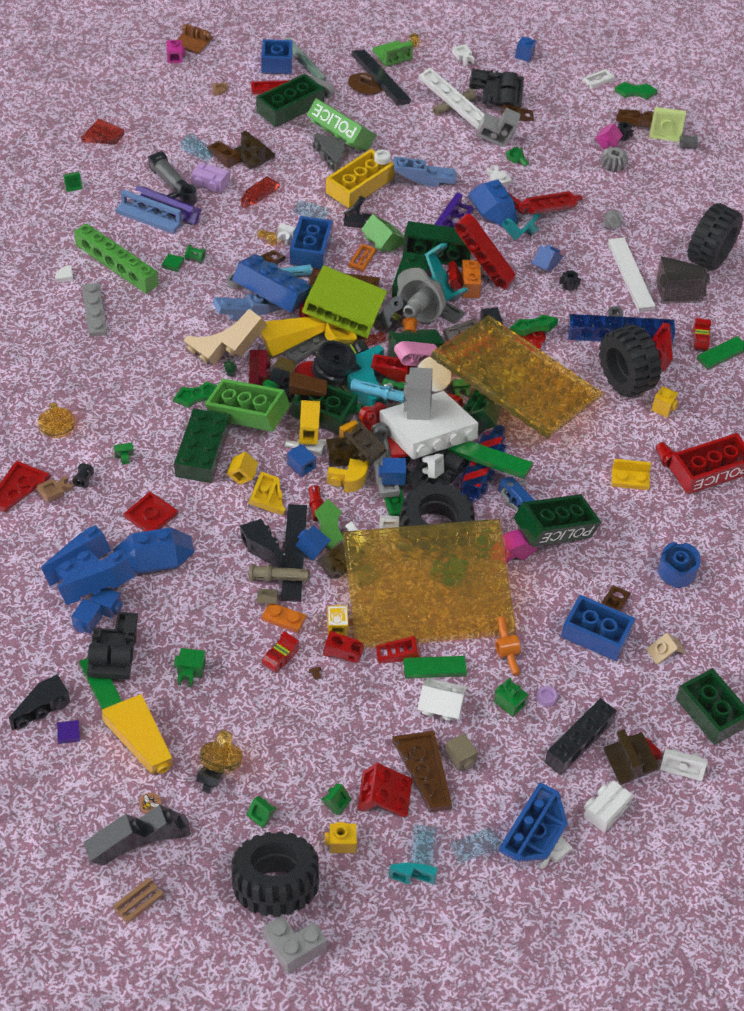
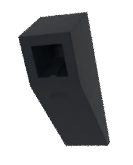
M262 518L240 525L241 539L248 552L277 568H285L286 554L283 549L280 550L277 538L272 537L269 525H265Z
M58 674L39 682L11 714L9 722L12 731L17 728L22 729L29 722L43 719L48 713L56 709L62 710L71 703L69 692Z

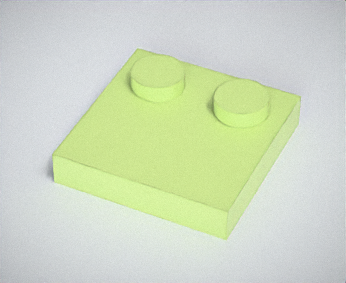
M655 107L649 138L679 142L686 111Z

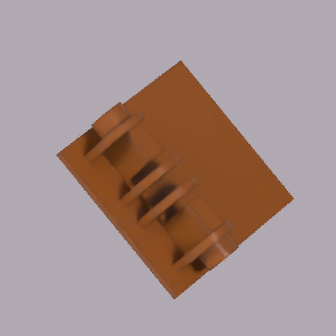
M183 24L182 30L184 32L177 40H182V46H185L186 50L200 54L213 39V36H211L209 30Z

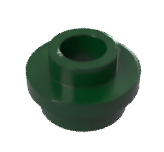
M229 358L226 362H223L228 376H235V372L238 369L235 361L231 362Z

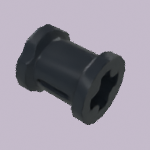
M79 464L77 475L72 479L73 484L77 487L87 488L90 476L94 474V468L89 464Z

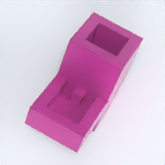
M514 530L500 537L502 541L492 548L489 553L496 565L503 567L514 557L525 560L537 551L538 548L537 546L532 547L522 530Z

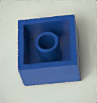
M262 39L261 73L292 74L293 40Z

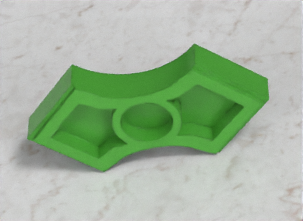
M327 499L314 513L319 520L320 531L331 540L326 547L330 551L344 536L338 528V518L342 511Z

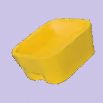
M328 322L326 323L324 335L328 341L335 340L344 344L356 341L357 336L355 333Z

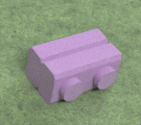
M199 162L192 171V184H195L197 187L207 188L213 192L222 193L230 182V172L228 170L203 162Z

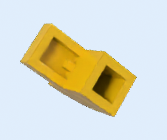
M350 459L347 470L328 467L327 484L335 487L344 486V492L346 493L358 491L366 483L369 464L366 461Z

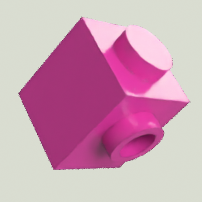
M167 40V63H183L182 56H185V46H182V40Z
M612 123L603 127L595 139L601 148L605 150L609 147L615 148L623 135L616 124Z

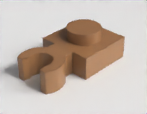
M65 476L59 482L52 479L37 485V491L48 503L63 497L64 492L71 491L74 484H66L69 478Z

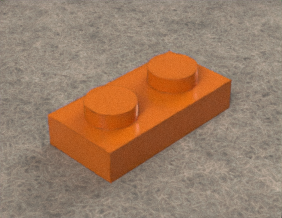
M268 604L261 620L299 633L307 615L278 604Z

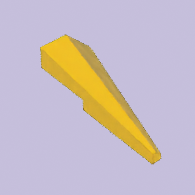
M313 316L265 321L267 326L259 335L263 339L268 354L273 357L324 332L327 322Z

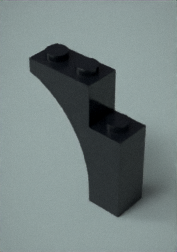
M158 805L140 818L124 814L86 840L84 845L90 862L103 866L139 846L164 839L184 838L189 836L191 832L188 827L189 821L184 814Z

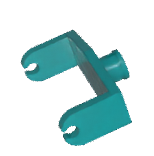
M542 213L533 214V217L521 229L510 218H506L502 222V226L514 240L519 238L526 230L530 235H533L539 229L534 222Z
M441 243L425 253L432 273L430 278L440 283L446 301H453L468 292V288H461L456 292L451 289L448 283L449 277L436 255L448 247L447 243Z

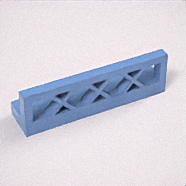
M124 189L121 191L122 203L116 208L117 214L174 234L182 225L181 210ZM127 197L130 198L134 203L127 201ZM169 213L175 214L176 218H173Z

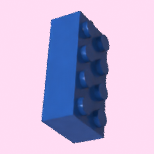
M256 254L238 263L232 279L234 282L290 313L300 307L304 299H307L312 288L304 279L296 278L291 272L278 268L276 264L269 263L262 256Z

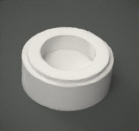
M387 150L375 152L374 160L376 163L385 165L390 162V152Z

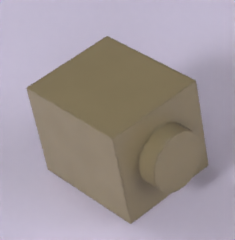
M465 733L446 742L445 753L458 771L463 769L469 770L475 766L478 751Z

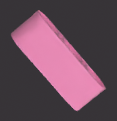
M402 341L394 348V352L401 363L407 366H418L425 358L432 356L444 360L443 355L435 344Z

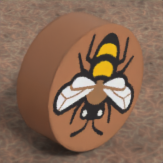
M146 793L139 800L140 810L143 814L148 813L158 805H162L161 798L155 793Z

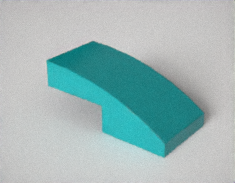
M420 863L391 864L388 878L410 885L412 878L434 885L438 868Z

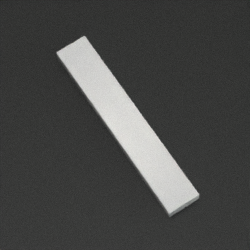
M429 67L419 75V79L478 130L479 123L484 116L483 112L432 68Z
M625 238L608 239L610 250L638 312L655 310V304Z

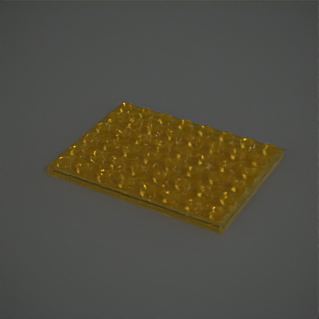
M489 315L432 351L430 356L438 364L450 370L452 374L463 379L467 384L473 386L481 394L493 400L497 405L503 407L511 415L517 417L525 425L530 426L547 439L600 399L602 395L600 390Z
M500 519L343 532L354 639L361 641L364 644V648L385 645L388 642L415 636L418 643L501 636L497 620L499 616H505L508 634H516Z

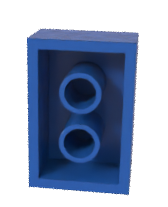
M306 216L299 217L290 247L291 265L302 266L310 264L311 268L322 269L332 239L333 220Z
M580 594L564 622L561 637L617 661L633 631L636 618Z

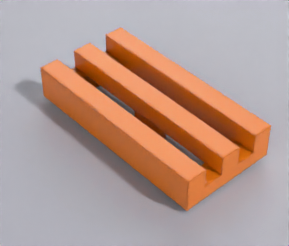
M361 244L349 262L348 268H354V270H360V272L364 273L376 254L377 248ZM363 249H366V251L364 252V254H362V256H361L359 262H358L357 264H355L356 260L358 259V257H359V255L361 254V252L363 251Z

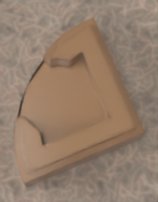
M213 83L214 96L221 95L228 89V83Z

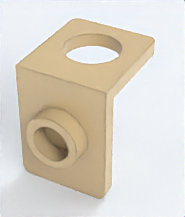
M669 633L664 634L647 648L648 653L656 664L663 662L675 651L682 654L687 653L677 637Z

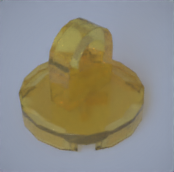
M56 402L48 404L49 409L45 410L38 419L40 432L45 436H51V438H62L69 435L76 425L73 413L66 408L58 407Z
M222 729L215 741L208 742L202 746L199 758L203 766L216 772H224V769H229L230 772L240 767L243 753L239 747L232 744V732Z

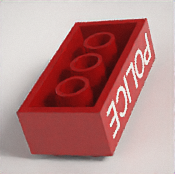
M738 433L675 452L672 455L669 468L687 494L744 476V441Z

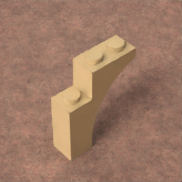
M248 309L234 325L218 334L206 337L187 335L183 341L188 345L186 349L195 355L197 352L202 361L206 364L211 362L214 365L226 351L232 356L236 354L241 358L267 324L262 317Z

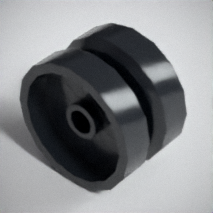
M335 340L326 341L321 344L311 365V371L315 378L326 380L330 386H342L346 384L347 376L351 374L357 362L356 355L348 345Z

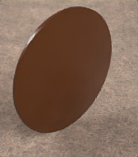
M356 73L348 79L349 86L362 94H377L383 90L374 81V77L368 73Z

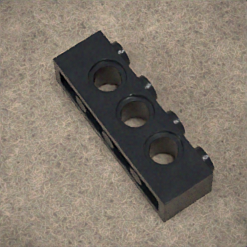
M600 698L547 750L545 763L562 775L614 723L617 710Z

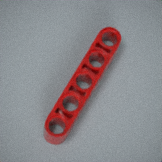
M465 214L455 224L456 232L496 287L499 286L506 290L515 280V272L475 217L471 214Z

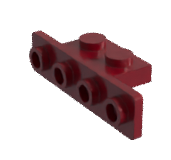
M250 350L248 383L263 386L265 380H270V371H267V368H271V358H268V350Z

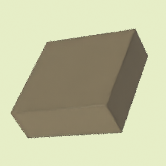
M259 589L257 603L277 604L279 590Z

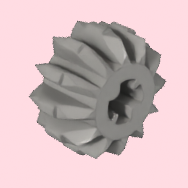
M617 147L605 149L601 155L602 167H606V170L612 169V172L615 169L618 172L621 169L624 170L628 163L627 152Z

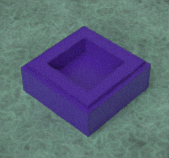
M79 720L57 722L58 744L80 742Z

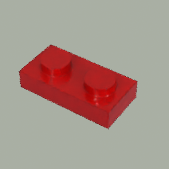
M455 261L448 263L449 270L447 274L450 278L448 283L451 289L454 288L457 291L463 288L462 275Z

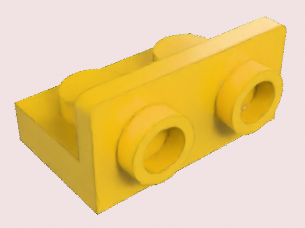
M614 459L611 469V487L649 490L651 462Z

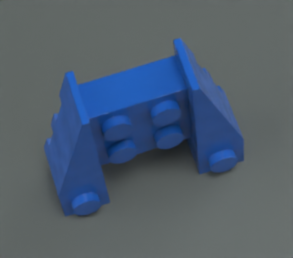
M96 525L88 527L84 532L78 534L41 566L50 586L59 581L61 582L57 587L66 605L81 600L80 597L93 593V595L100 594V590L110 586L111 589L119 587L136 577L128 558L120 550L110 553L102 560L98 559L109 553L111 549L104 533Z

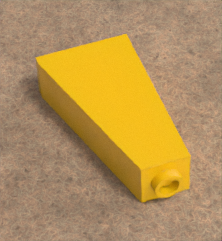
M142 694L102 709L104 723L151 774L157 772L162 774L170 769L172 766V756Z

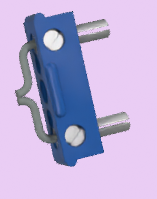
M513 476L505 479L501 478L498 491L507 500L505 504L512 506L516 511H518L523 502L535 501L523 488L527 484L525 479L517 482Z

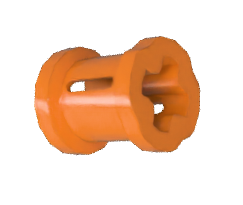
M405 317L402 321L403 330L417 332L418 320L415 317Z

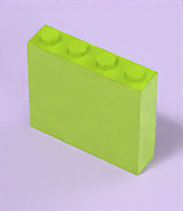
M323 265L306 299L302 312L368 339L387 290Z

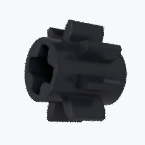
M628 122L618 123V129L623 135L620 139L621 141L629 140L630 137H633L634 130H632V126Z
M572 270L563 272L559 280V284H562V289L569 291L577 290L578 285L581 283L578 273Z

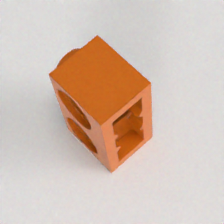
M463 260L461 271L463 288H468V292L463 294L462 297L480 298V264L476 260Z

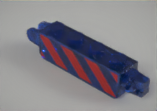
M499 424L494 427L492 432H484L478 444L505 453L507 449L505 436H503L505 427ZM470 461L461 478V494H466L469 502L472 504L476 500H480L482 494L486 495L488 491V481L492 482L494 478V469Z

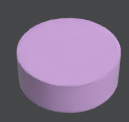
M543 686L538 690L536 698L541 705L549 707L556 703L558 694L554 688Z

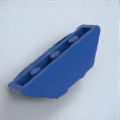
M499 179L475 185L468 194L469 199L483 218L492 223L499 224L501 227H503L502 222L506 218H510L515 224H518L513 199Z
M171 527L133 533L113 549L114 552L120 550L128 558L134 573L137 574L178 568L195 553L191 536Z
M539 782L498 851L517 862L547 860L568 825L559 791Z

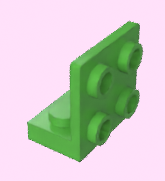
M397 40L373 47L372 51L387 67L412 59L413 43L411 41L400 43Z

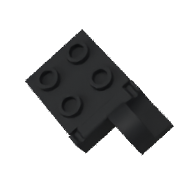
M472 68L469 88L483 89L482 104H487L490 101V104L500 106L509 104L521 107L524 77L518 76L515 72L499 73L495 71L493 73V70L487 71Z
M445 449L425 456L443 454L444 473L437 478H429L428 474L423 473V468L428 467V463L422 462L421 457L405 481L413 485V490L419 485L423 487L425 483L430 482L431 484H435V482H442V485L452 484L468 465L469 460L452 452L447 453Z
M118 612L115 629L93 627L92 643H90L88 649V677L130 679L134 646L137 639L138 613Z

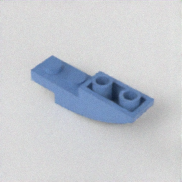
M393 158L394 170L405 178L419 184L436 187L439 186V183H456L455 169L426 166V161L421 159Z
M247 294L245 299L214 297L212 301L219 314H228L231 320H239L248 309L259 316L282 309L258 294Z

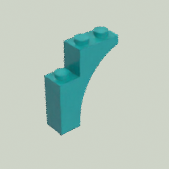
M381 345L356 354L357 362L352 373L347 376L348 390L352 394L358 395V400L364 406H373L379 402L387 404V400H384L382 397L350 390L353 378L379 385L374 375L376 370L372 369L371 365L374 354L384 355V348Z

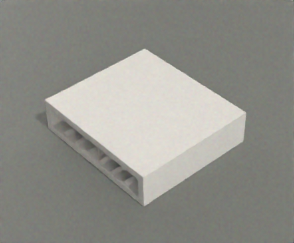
M444 391L432 394L430 420L407 419V412H404V403L379 411L380 423L387 425L389 436L412 459L478 438V422Z

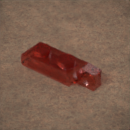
M268 176L264 177L245 190V194L241 198V206L246 209L252 203H258L277 190L280 183Z

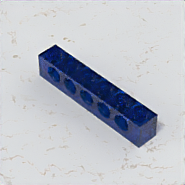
M570 314L567 335L568 340L601 342L608 332L626 325H636L643 328L651 336L652 340L661 325L669 323L671 342L673 344L675 322L673 319Z

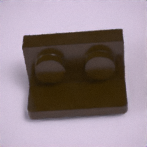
M247 130L241 132V146L234 150L240 153V161L249 169L275 158V153Z
M625 729L617 732L619 741L604 747V752L620 785L659 770L656 759L642 732L628 736Z

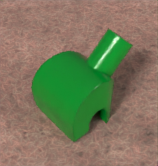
M515 146L506 152L507 159L514 164L520 162L524 167L529 164L525 159L522 147L519 149V147Z

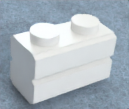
M611 781L608 786L606 784L602 785L595 800L590 798L584 806V809H586L584 818L603 833L625 812L633 799V795L625 788L623 789L616 781Z

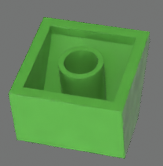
M374 214L371 215L361 229L366 234L364 237L368 241L374 242V246L381 252L383 250L390 252L404 245V235L390 222Z

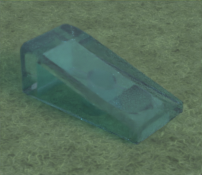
M188 134L181 140V150L205 162L214 156L207 149L208 146L192 134Z

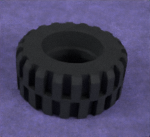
M715 203L713 206H710L692 234L688 245L689 248L687 249L688 259L709 271L718 269L728 257L737 241L743 225L742 214L722 203Z
M626 325L606 333L599 345L600 365L604 370V376L607 377V381L613 386V389L618 391V394L626 397L636 396L655 388L662 373V368L660 367L662 363L661 359H659V351L655 347L654 340H651V336L643 328L636 325Z
M431 482L425 483L423 487L419 485L414 490H411L407 497L404 498L399 518V530L402 533L403 540L411 542L416 548V552L420 554L426 553L429 557L433 555L444 557V554L451 556L455 554V550L457 552L462 550L470 539L475 520L474 507L469 502L467 495L461 494L462 491L460 489H454L450 484L442 485V482H435V484H431ZM430 512L440 513L447 516L453 524L446 527H435L426 523L421 518V515Z
M270 831L265 832L261 836L259 834L252 837V840L243 842L242 847L239 846L232 857L231 871L234 895L244 908L248 907V910L256 914L258 912L261 916L266 917L268 915H274V917H281V914L291 915L295 910L300 911L305 907V904H309L319 890L318 854L315 848L309 842L307 843L306 839L301 836L298 838L294 833L284 834L283 831L271 833ZM274 871L287 872L277 876L264 875Z

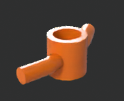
M499 616L497 620L501 638L495 639V648L499 658L507 657L511 672L516 677L521 674L515 659V655L521 653L520 641L517 635L509 636L505 616Z

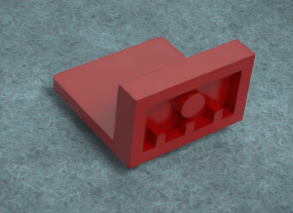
M378 762L363 771L357 810L366 812L377 805L401 817L408 816L412 778Z

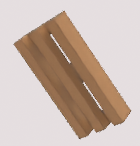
M147 878L113 905V909L126 924H129L162 898L163 892L158 890V887L152 883L150 878ZM153 892L155 893L152 897H150L147 901H145L138 908L132 911L129 915H125L128 911L134 908L137 904L143 901L150 894H152ZM138 894H140L137 898H135L133 901H131L128 905H126L124 908L120 909V908L123 907L125 904H127L130 900H132L134 897H136Z

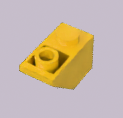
M301 400L299 444L318 445L320 401Z

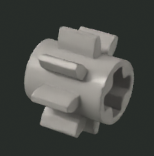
M612 209L604 215L605 220H603V223L607 229L611 227L614 230L623 223L621 219L624 217L619 210L616 212Z

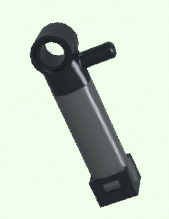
M160 151L148 156L151 171L154 174L157 173L173 190L172 193L167 195L173 198L179 197L181 201L195 205L197 203L196 187L188 184L168 162L167 155Z

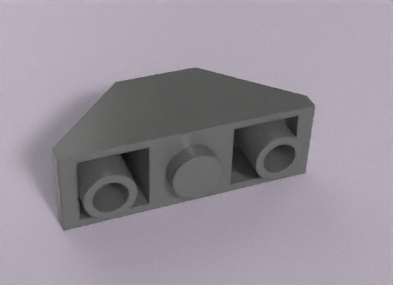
M314 134V142H312L314 150L319 152L321 159L326 161L328 168L336 172L341 168L345 160L344 145L338 138Z

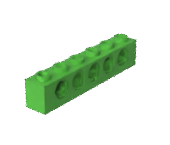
M86 223L74 231L77 247L147 294L159 285L158 271Z

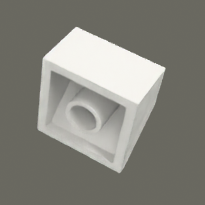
M427 677L422 685L417 710H421L423 714L434 716V714L443 715L442 718L454 721L459 719L467 686Z

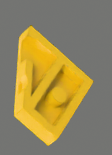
M261 471L248 504L284 515L285 507H283V495L280 490L279 477Z

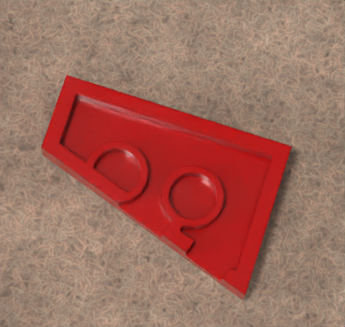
M16 460L0 482V510L3 512L8 511L37 489V485L50 479V474Z

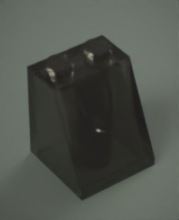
M661 257L655 281L662 304L702 303L704 296L707 294V284L710 283V275L707 274L705 267L668 257Z

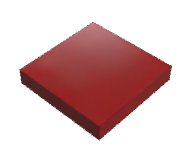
M150 491L129 508L123 516L145 532L161 529L178 514V510Z

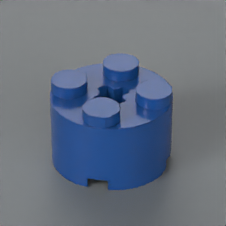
M672 542L664 547L657 572L664 582L675 588L688 586L696 579L701 562L700 553L691 544Z

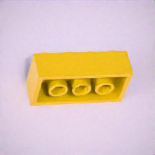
M370 149L326 178V194L347 208H351L359 196L366 198L394 179V163L391 161L385 165L376 163L374 160L376 151Z

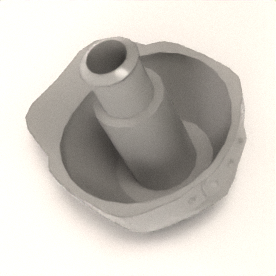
M410 268L398 275L397 296L408 302L403 308L404 315L408 318L415 317L418 322L429 323L437 319L446 305V299L440 283L429 278L427 273L421 268Z

